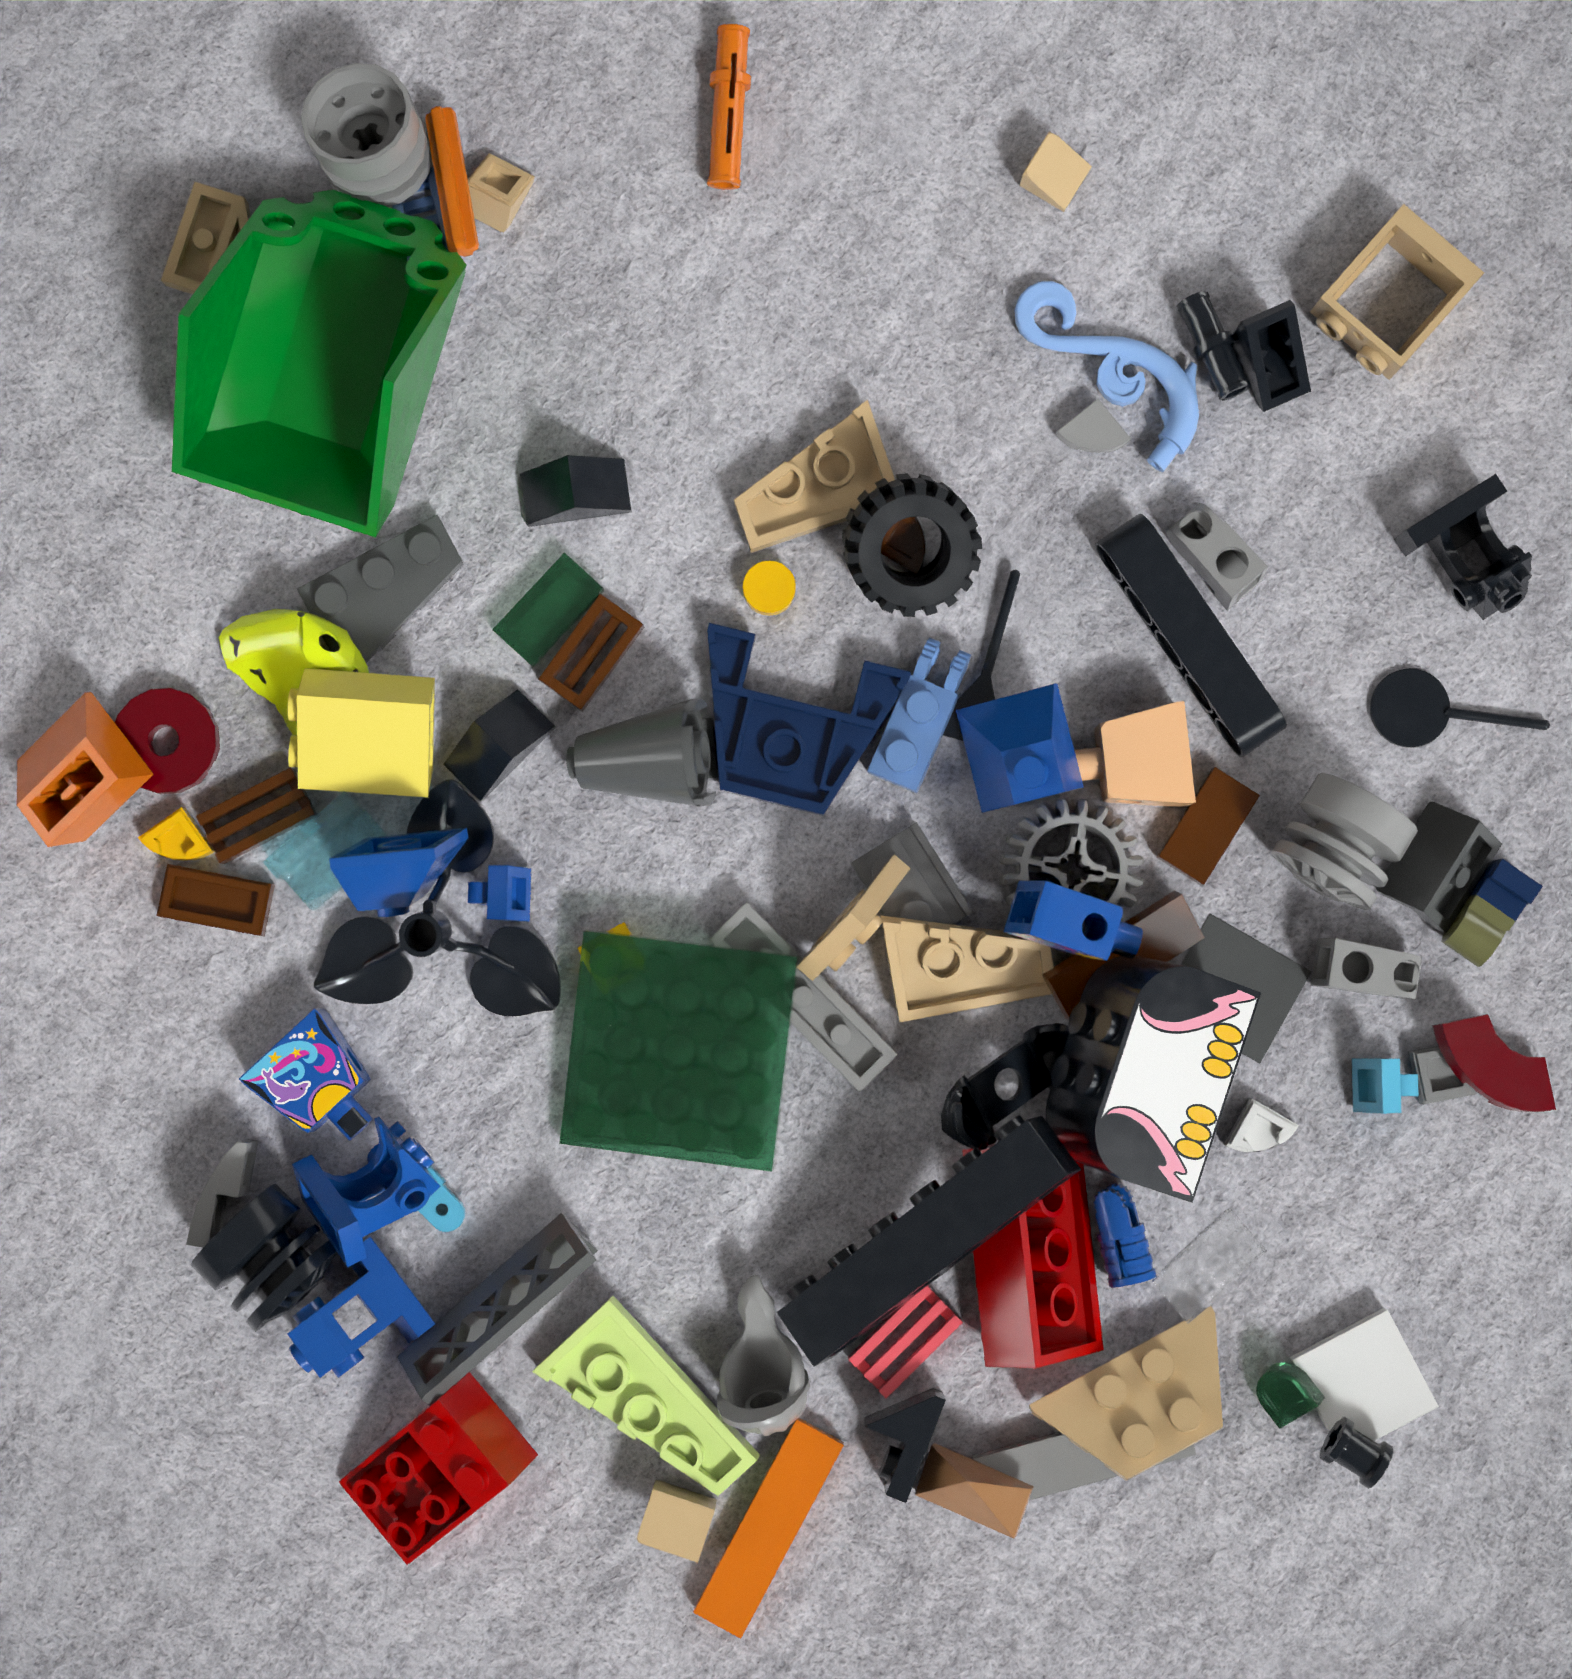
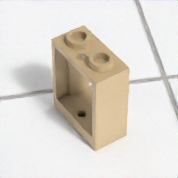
M1403 204L1322 295L1310 313L1317 318L1316 324L1324 334L1336 341L1342 339L1357 352L1356 358L1366 370L1375 375L1383 374L1390 380L1481 278L1484 272ZM1387 244L1447 294L1397 352L1337 302Z

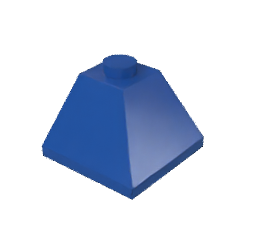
M1057 683L956 710L982 813L1084 787Z
M467 828L364 838L329 858L330 868L357 911L377 910L378 917L403 915L410 912V905L429 892L467 841Z

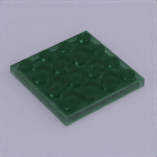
M585 930L583 932L559 1144L772 1172L775 1163L799 956Z

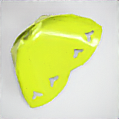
M272 609L242 616L225 627L219 636L226 666L258 695L275 704L292 735H297V721L288 720V697L291 688L299 689L305 668L353 672V670L357 669L358 672L369 673L368 666L360 651L352 642L348 631L322 617L308 612H303L304 616L299 617L297 613L302 611L290 609ZM322 634L332 636L338 642L339 650L336 652L324 650L319 644V637ZM230 636L240 641L237 657L234 654V644L230 641ZM250 669H261L266 684L262 682L259 675L252 673Z

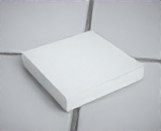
M1385 1308L1289 1357L1328 1433L1334 1424L1345 1416L1354 1422L1353 1428L1375 1441L1439 1407L1389 1311Z

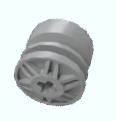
M354 63L332 70L315 83L304 100L301 123L305 139L320 162V166L332 187L337 191L351 195L353 198L363 201L368 200L387 207L402 203L417 192L430 173L432 163L428 133L417 114L412 98L395 73L376 64Z
M1320 773L1316 776L1300 803L1302 810L1317 824L1313 827L1295 821L1289 822L1284 830L1297 844L1282 839L1278 840L1271 854L1280 864L1290 870L1298 881L1313 891L1337 902L1341 901L1356 908L1371 910L1377 900V896L1366 884L1384 887L1389 880L1386 873L1372 861L1373 856L1391 862L1400 861L1418 830L1416 825L1403 813L1371 792L1337 776Z

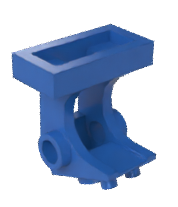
M380 1117L374 1118L379 1144L370 1150L367 1156L368 1164L356 1172L344 1176L332 1175L323 1171L312 1155L292 1164L303 1203L347 1267L367 1258L362 1237L420 1210L426 1205L429 1197L441 1187L428 1170L435 1163L434 1160L415 1138L409 1137L405 1141L400 1138L406 1130L399 1121L389 1127Z
M371 1237L364 1241L367 1258L351 1265L360 1279L327 1304L318 1296L292 1316L298 1326L287 1333L293 1341V1344L289 1346L290 1352L306 1372L309 1373L314 1370L319 1378L331 1369L338 1378L365 1358L359 1348L391 1323H394L408 1343H411L435 1325V1322ZM357 1295L376 1322L351 1340L332 1314Z

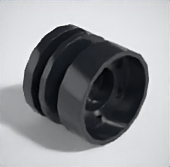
M277 1184L269 1186L239 1211L203 1247L191 1263V1266L215 1291L228 1285L236 1278H239L245 1284L231 1305L236 1312L243 1309L256 1297L262 1301L246 1321L255 1332L268 1322L286 1315L304 1299L323 1279V1275L330 1262L338 1254L330 1241L324 1243L312 1255L305 1250L321 1231L316 1224L304 1229L295 1237L287 1231L298 1215L300 1208Z

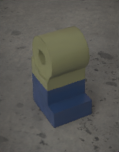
M1504 859L1491 861L1447 933L1443 934L1441 942L1477 967L1482 966L1495 952L1506 931L1511 929L1526 905L1534 901L1543 886Z

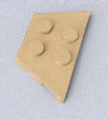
M1210 1306L1031 1403L1029 1405L1030 1411L1035 1417L1045 1421L1069 1438V1441L1080 1449L1104 1463V1466L1125 1481L1217 1432L1223 1427L1216 1318L1213 1308Z

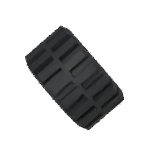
M908 473L896 474L897 480L888 482L883 478L875 482L877 488L868 494L864 490L857 498L859 501L855 510L850 508L846 516L848 522L847 530L842 531V543L845 548L843 555L856 585L859 586L863 595L870 602L876 601L882 610L891 614L894 609L900 610L903 617H915V611L923 610L926 616L938 613L936 606L943 602L948 607L957 602L958 600L954 594L960 588L966 592L973 583L969 577L972 570L979 571L981 559L977 556V551L982 549V538L977 532L976 527L978 524L974 515L969 511L962 499L943 482L937 483L930 476L919 474L918 478H911ZM925 517L931 519L941 532V544L935 558L916 574L913 572H899L889 568L881 556V545L887 531L902 519Z

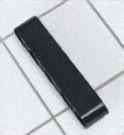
M1143 514L1136 515L1095 543L1096 550L1110 574L1224 740L1239 757H1244L1287 727L1286 720L1277 704L1158 531Z

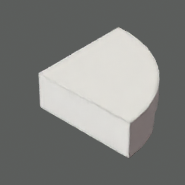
M1249 1098L1223 1145L1242 1152L1265 1151L1287 1141L1299 1125Z

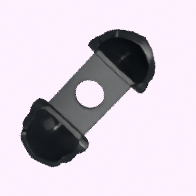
M1060 1023L1037 1025L1023 1034L1022 1041L968 1079L964 1074L956 1081L946 1096L941 1113L942 1131L953 1140L971 1149L979 1148V1150H985L988 1148V1145L996 1143L997 1139L993 1135L995 1133L994 1125L1046 1088L1051 1089L1052 1069L1056 1060L1063 1053L1069 1035L1068 1026ZM1010 1068L1017 1074L1019 1085L1014 1096L1003 1100L995 1091V1079L1003 1069Z

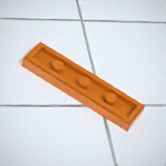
M801 1418L793 1422L698 1599L693 1613L736 1637L742 1638L844 1446L843 1441Z

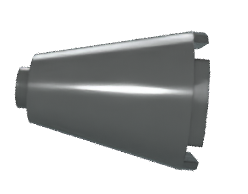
M700 698L689 699L577 736L574 747H569L566 755L567 770L570 778H577L580 787L583 789L692 806L711 805L715 800L716 791L707 792L708 778H718V760L712 718L702 719L699 711L708 707L706 702Z

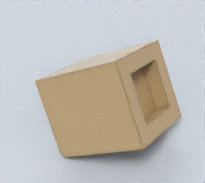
M655 1480L637 1535V1541L698 1563L715 1512L717 1499Z

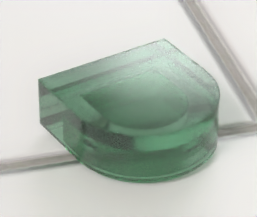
M1286 1362L1271 1365L1261 1376L1256 1387L1260 1404L1279 1429L1317 1408L1325 1399V1396L1304 1370Z

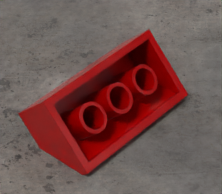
M995 1144L988 1145V1148L985 1150H980L983 1154ZM962 1149L963 1156L973 1149ZM1076 1162L1081 1168L1078 1173L973 1251L985 1367L1036 1369L1104 1350L1084 1165Z

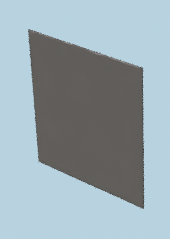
M1209 914L1201 928L1205 938L1190 947L1181 965L1202 970L1261 992L1242 1054L1260 1064L1312 971L1214 915Z

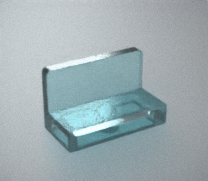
M344 791L264 860L263 863L277 879L285 880L309 909L318 910L342 889L339 881L331 871L329 858L364 838L388 835L352 794Z

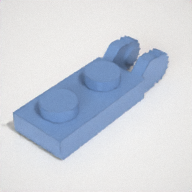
M932 638L927 640L917 661L913 675L910 674L909 681L899 696L867 770L873 776L916 794L921 787L959 699L957 691L971 658V654L959 650L950 664L949 673L943 688L926 681L932 666L935 665L940 654L941 642Z

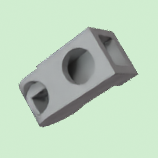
M1197 504L1166 531L1170 542L1177 552L1194 567L1215 591L1214 596L1227 611L1263 581L1268 566L1226 521L1223 522L1205 504Z
M1317 938L1310 986L1416 1000L1422 957L1338 938Z

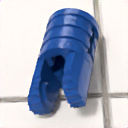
M1114 1183L1103 1191H1099L1094 1196L1095 1201H1093L1095 1204L1094 1208L1097 1211L1095 1216L1099 1232L1096 1235L1098 1242H1100V1251L1105 1262L1104 1268L1108 1274L1107 1280L1111 1288L1138 1284L1157 1277L1155 1268L1152 1265V1255L1149 1253V1243L1145 1236L1144 1223L1139 1222L1135 1202L1132 1201L1133 1196L1130 1194L1131 1190H1128L1127 1185L1123 1186L1122 1183Z

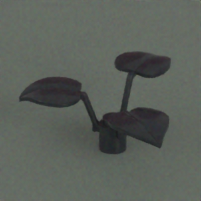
M448 779L429 791L428 798L423 797L416 807L407 827L406 834L467 828L468 832L467 841L438 878L429 898L423 903V910L407 917L403 921L399 929V943H397L394 929L381 919L364 916L354 918L343 924L334 933L326 949L322 966L314 981V988L317 991L334 999L355 1004H378L390 1001L405 991L413 978L412 964L402 953L403 951L415 957H426L444 948L449 952H467L482 957L471 969L470 985L476 1000L488 1011L502 1016L516 1017L535 1012L551 1011L557 1008L561 996L560 974L552 953L536 934L521 927L505 926L498 929L492 935L487 949L480 944L452 939V927L449 919L442 912L436 910V904L450 879L451 869L466 873L479 868L490 856L494 844V829L489 816L483 807L457 781Z

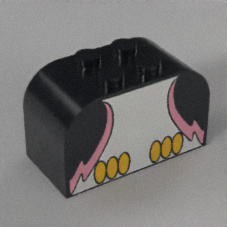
M1120 956L1101 965L1089 978L1080 1002L1070 1014L1068 1022L1069 1035L1062 1055L1053 1066L1051 1073L1052 1086L1046 1103V1122L1073 1159L1078 1163L1122 1180L1193 1203L1261 992L1196 968L1135 956L1133 959Z

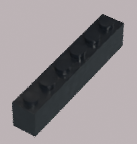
M1018 1115L1008 1121L993 1134L998 1142L983 1154L979 1148L968 1152L951 1166L956 1173L951 1179L941 1186L934 1180L921 1188L909 1198L914 1207L900 1218L895 1212L885 1216L868 1230L872 1236L869 1242L859 1249L856 1248L854 1243L845 1247L827 1261L832 1270L818 1281L814 1275H810L786 1293L791 1301L776 1313L813 1367L832 1359L1081 1170L1043 1116L1024 1121L1021 1115Z

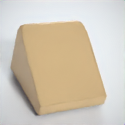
M1049 131L1025 169L1019 186L1065 212L1092 166L1059 136Z
M488 153L468 178L474 218L500 232H505L511 225L529 192L535 176Z

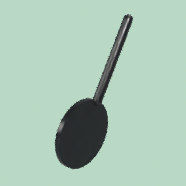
M1401 669L1387 675L1374 689L1370 701V715L1378 733L1390 743L1405 748L1420 747L1435 740L1445 729L1449 718L1538 730H1547L1550 727V722L1544 719L1450 708L1448 694L1441 682L1430 673L1419 669Z

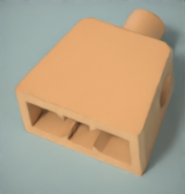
M1184 701L1170 703L1100 723L1095 727L1096 747L1075 749L1082 781L1100 779L1103 802L1167 807H1188L1196 803Z

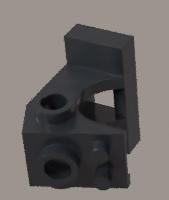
M1497 474L1492 475L1406 529L1394 539L1405 557L1423 545L1428 544L1453 582L1450 584V590L1457 603L1466 611L1473 608L1482 620L1498 610L1501 613H1505L1515 608L1525 598L1529 579L1532 577L1530 573L1532 570V555L1530 552L1525 554L1517 545L1506 548L1489 523L1485 506L1507 492ZM1472 539L1476 541L1491 564L1476 575L1466 566L1457 552L1458 548Z

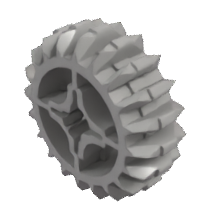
M1062 798L1055 802L1056 817L1052 818L1048 808L1041 804L1035 808L1036 816L1040 822L1038 826L1026 816H1023L1018 821L1019 827L1027 834L1025 839L1012 833L1006 837L1005 841L1010 846L1018 849L1017 855L1002 854L1000 855L999 862L1006 866H1015V874L1000 876L999 883L1005 886L1016 883L1018 886L1019 881H1030L1029 871L1048 877L1054 884L1080 892V889L1085 884L1111 885L1103 901L1115 905L1119 902L1124 906L1134 907L1138 900L1133 895L1125 892V887L1143 886L1144 879L1138 875H1128V867L1142 865L1144 858L1141 855L1126 857L1124 849L1134 846L1138 839L1135 835L1128 836L1121 841L1117 838L1115 834L1126 823L1121 817L1113 821L1109 827L1102 823L1108 814V807L1104 805L1099 806L1091 818L1087 816L1088 800L1079 799L1076 803L1074 814H1069L1068 803L1066 799ZM1070 827L1068 839L1065 840L1064 849L1059 856L1038 857L1031 855L1035 844L1045 833L1057 828ZM1086 831L1096 836L1105 845L1111 856L1113 869L1096 864L1089 858L1086 850ZM1074 853L1076 867L1084 869V872L1096 875L1089 874L1084 876L1083 879L1078 877L1074 879L1076 885L1069 887V884L1066 883L1067 875L1065 873L1058 872V869L1049 868L1045 865L1054 867L1060 862L1064 864L1068 862L1067 856ZM1015 893L1005 898L1008 906L1012 905ZM1122 915L1121 921L1123 922L1125 920L1124 915ZM1083 921V924H1082V931H1084V929H1085V922H1084V921Z

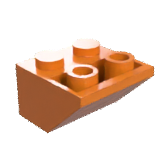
M85 692L17 760L16 805L47 847L84 842L154 774L93 693Z

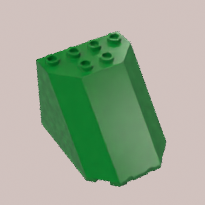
M333 189L313 192V200L305 203H292L284 197L263 200L178 314L171 472L376 538L394 507L466 273L467 264L457 252H449L442 244L443 233L431 220L418 216L413 217L401 213L399 210L368 200L363 201L353 198L349 194Z

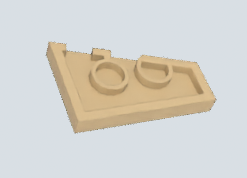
M880 915L884 920L882 922V929L899 1022L1052 994L1042 977V974L1054 968L1051 947L1007 934L1000 930Z

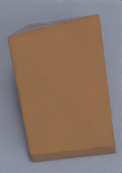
M933 1443L915 1495L1014 1539L1017 1536L1034 1486Z

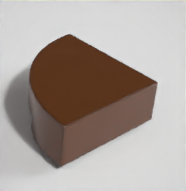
M917 517L902 519L887 531L882 541L881 554L915 574L922 568L926 553V540L921 523Z

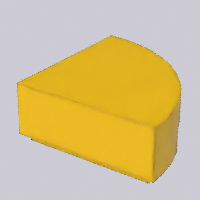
M180 807L138 837L142 844L152 852L173 860H197L215 852L201 829L184 807Z

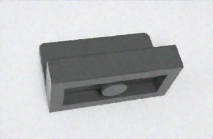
M1429 802L1415 823L1418 832L1403 857L1398 862L1390 863L1385 871L1389 880L1384 887H1376V890L1381 895L1411 908L1429 926L1447 933L1502 843L1481 821L1438 803Z

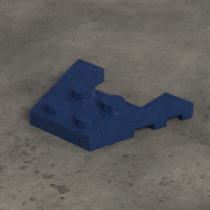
M709 623L707 634L720 791L824 816L908 683L911 672L864 660L851 714L743 688L756 634Z

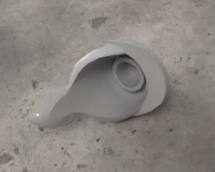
M753 1275L746 1280L738 1295L737 1305L744 1323V1330L740 1338L727 1352L720 1368V1389L717 1395V1408L724 1423L749 1433L769 1436L772 1433L787 1430L788 1426L800 1417L806 1406L810 1382L807 1370L804 1369L802 1355L797 1346L787 1336L777 1330L774 1321L775 1307L773 1298L765 1290L760 1276Z

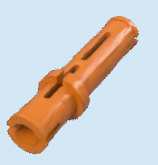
M723 24L717 28L716 69L710 73L709 82L710 87L714 89L710 168L707 185L716 189L733 190L741 186L740 166L745 92L751 89V76L746 73L750 29L738 24Z

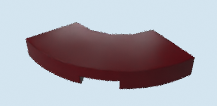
M1488 1014L1432 1025L1440 1051L1453 1073L1462 1083H1468L1476 1092L1488 1099L1489 1103L1518 1112L1556 1110L1545 1057H1526L1509 1049L1496 1034Z

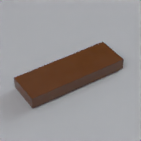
M1175 890L1125 921V923L1142 928L1143 931L1141 944L1135 956L1168 962L1205 938L1183 895ZM1111 953L1107 961L1120 957V955ZM1072 955L1053 969L1042 974L1065 1019L1069 1021L1070 1014L1080 1002L1089 978L1107 961Z

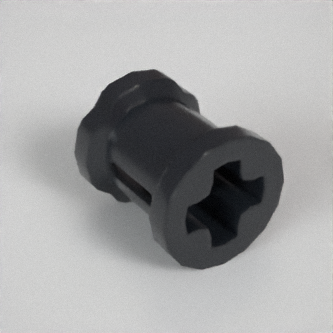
M1344 1416L1334 1424L1326 1436L1320 1450V1459L1328 1464L1333 1461L1337 1462L1359 1476L1360 1484L1368 1489L1372 1488L1387 1470L1393 1456V1446L1385 1441L1378 1444L1355 1430L1353 1428L1354 1422Z

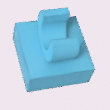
M1352 1058L1353 1112L1402 1113L1401 1096H1419L1418 1074H1400V1059Z

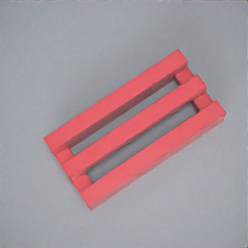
M927 1286L884 1320L848 1356V1360L887 1398L963 1322ZM926 1299L932 1306L871 1366L865 1358ZM941 1314L946 1321L884 1380L880 1374Z

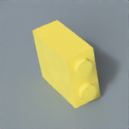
M305 668L299 689L291 688L288 697V720L297 721V735H291L288 763L289 767L298 768V789L428 798L433 773L435 678Z

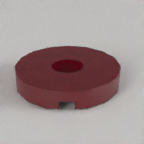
M173 688L150 689L132 698L118 713L115 724L154 774L140 788L158 794L182 793L200 784L209 774L207 772L212 768L213 762L216 761L220 751L219 727L210 709L193 695ZM164 727H173L179 735L178 747L168 756H159L153 748L154 735Z

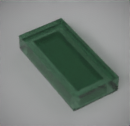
M564 552L492 630L531 667H534L594 603L598 596L604 592V589Z

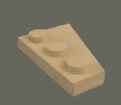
M868 400L854 409L852 414L832 429H827L815 438L812 444L788 462H783L734 499V504L751 553L847 521L846 516L850 508L854 510L859 505L857 498L864 490L868 494L877 488L875 482L883 478L888 482L895 480Z

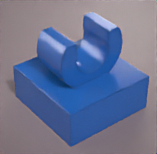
M488 865V882H468V903L487 905V919L530 922L531 868Z

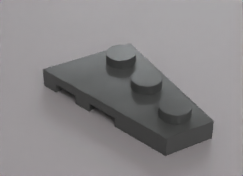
M435 515L297 588L309 613L322 617L348 631L352 642L367 663L380 649L383 650L404 623L418 609L421 610L464 565V562L440 517ZM328 634L321 635L330 652L339 650V644L332 636Z

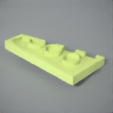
M614 1296L610 1297L532 1371L545 1381L549 1382V1380H552L572 1394L571 1398L590 1410L592 1407L618 1425L617 1429L633 1440L637 1437L658 1451L660 1458L717 1496L749 1469L760 1456L735 1427L723 1422L717 1407Z

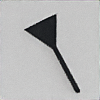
M1016 569L1010 572L981 675L957 700L943 736L963 741L956 710L995 700L991 675L1020 578V572Z

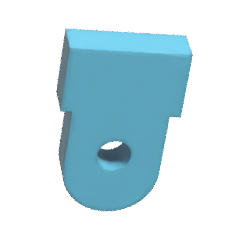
M430 1166L428 1170L441 1187L429 1197L426 1205L418 1211L437 1230L450 1232L460 1227L466 1214L465 1207L444 1185L446 1180ZM441 1203L448 1207V1212L445 1215L440 1214L437 1210L438 1205Z

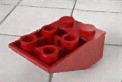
M468 1372L431 1406L425 1407L345 1475L339 1483L406 1565H408L508 1487L538 1454L474 1376Z

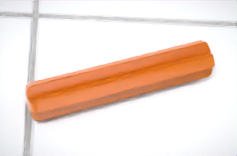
M441 106L431 108L430 113L426 114L425 120L447 248L449 252H457L460 256L468 257L473 255V252L478 249L479 242L457 116L451 107L442 108Z

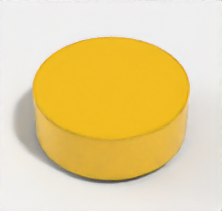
M769 560L759 562L748 570L743 581V594L746 603L752 610L761 615L773 616L784 612L792 604L796 592V583L793 574L785 565Z

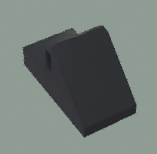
M931 1388L870 1414L863 1419L866 1428L901 1441L898 1448L889 1445L879 1470V1476L886 1479L884 1489L887 1496L904 1503L907 1502L946 1401L942 1391Z

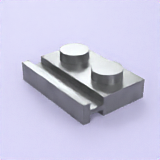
M917 822L851 862L853 869L866 889L894 854L910 867V870L881 907L880 912L883 916L954 925L973 913Z

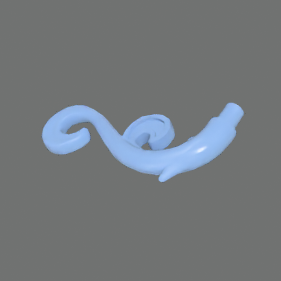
M1039 281L1027 287L1019 296L1014 309L1015 324L1019 333L1028 342L1045 349L1106 356L1097 371L1096 385L1101 395L1111 404L1123 407L1136 403L1144 392L1146 382L1144 373L1139 371L1135 376L1127 378L1123 374L1125 365L1139 366L1148 370L1164 387L1169 399V411L1161 408L1159 411L1164 422V428L1158 435L1160 442L1147 458V462L1153 468L1164 472L1177 454H1184L1197 430L1199 420L1196 391L1197 365L1191 362L1183 370L1177 361L1162 350L1143 341L1123 336H1060L1047 334L1035 323L1034 316L1036 312L1044 306L1055 307L1060 311L1063 319L1061 328L1064 330L1072 328L1076 318V304L1072 293L1064 285L1053 281Z

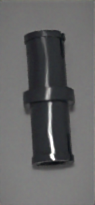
M1200 291L1183 299L1176 307L1181 312L1196 344L1192 350L1196 359L1204 362L1217 389L1219 399L1225 401L1242 394L1252 385L1247 380L1232 348L1235 339L1231 331H1224L1209 299L1208 291Z

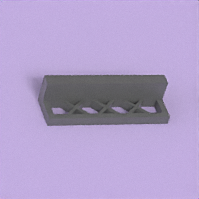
M560 1213L440 1318L434 1326L397 1356L421 1400L431 1406L597 1260L594 1257V1254L598 1251L596 1247L566 1216Z

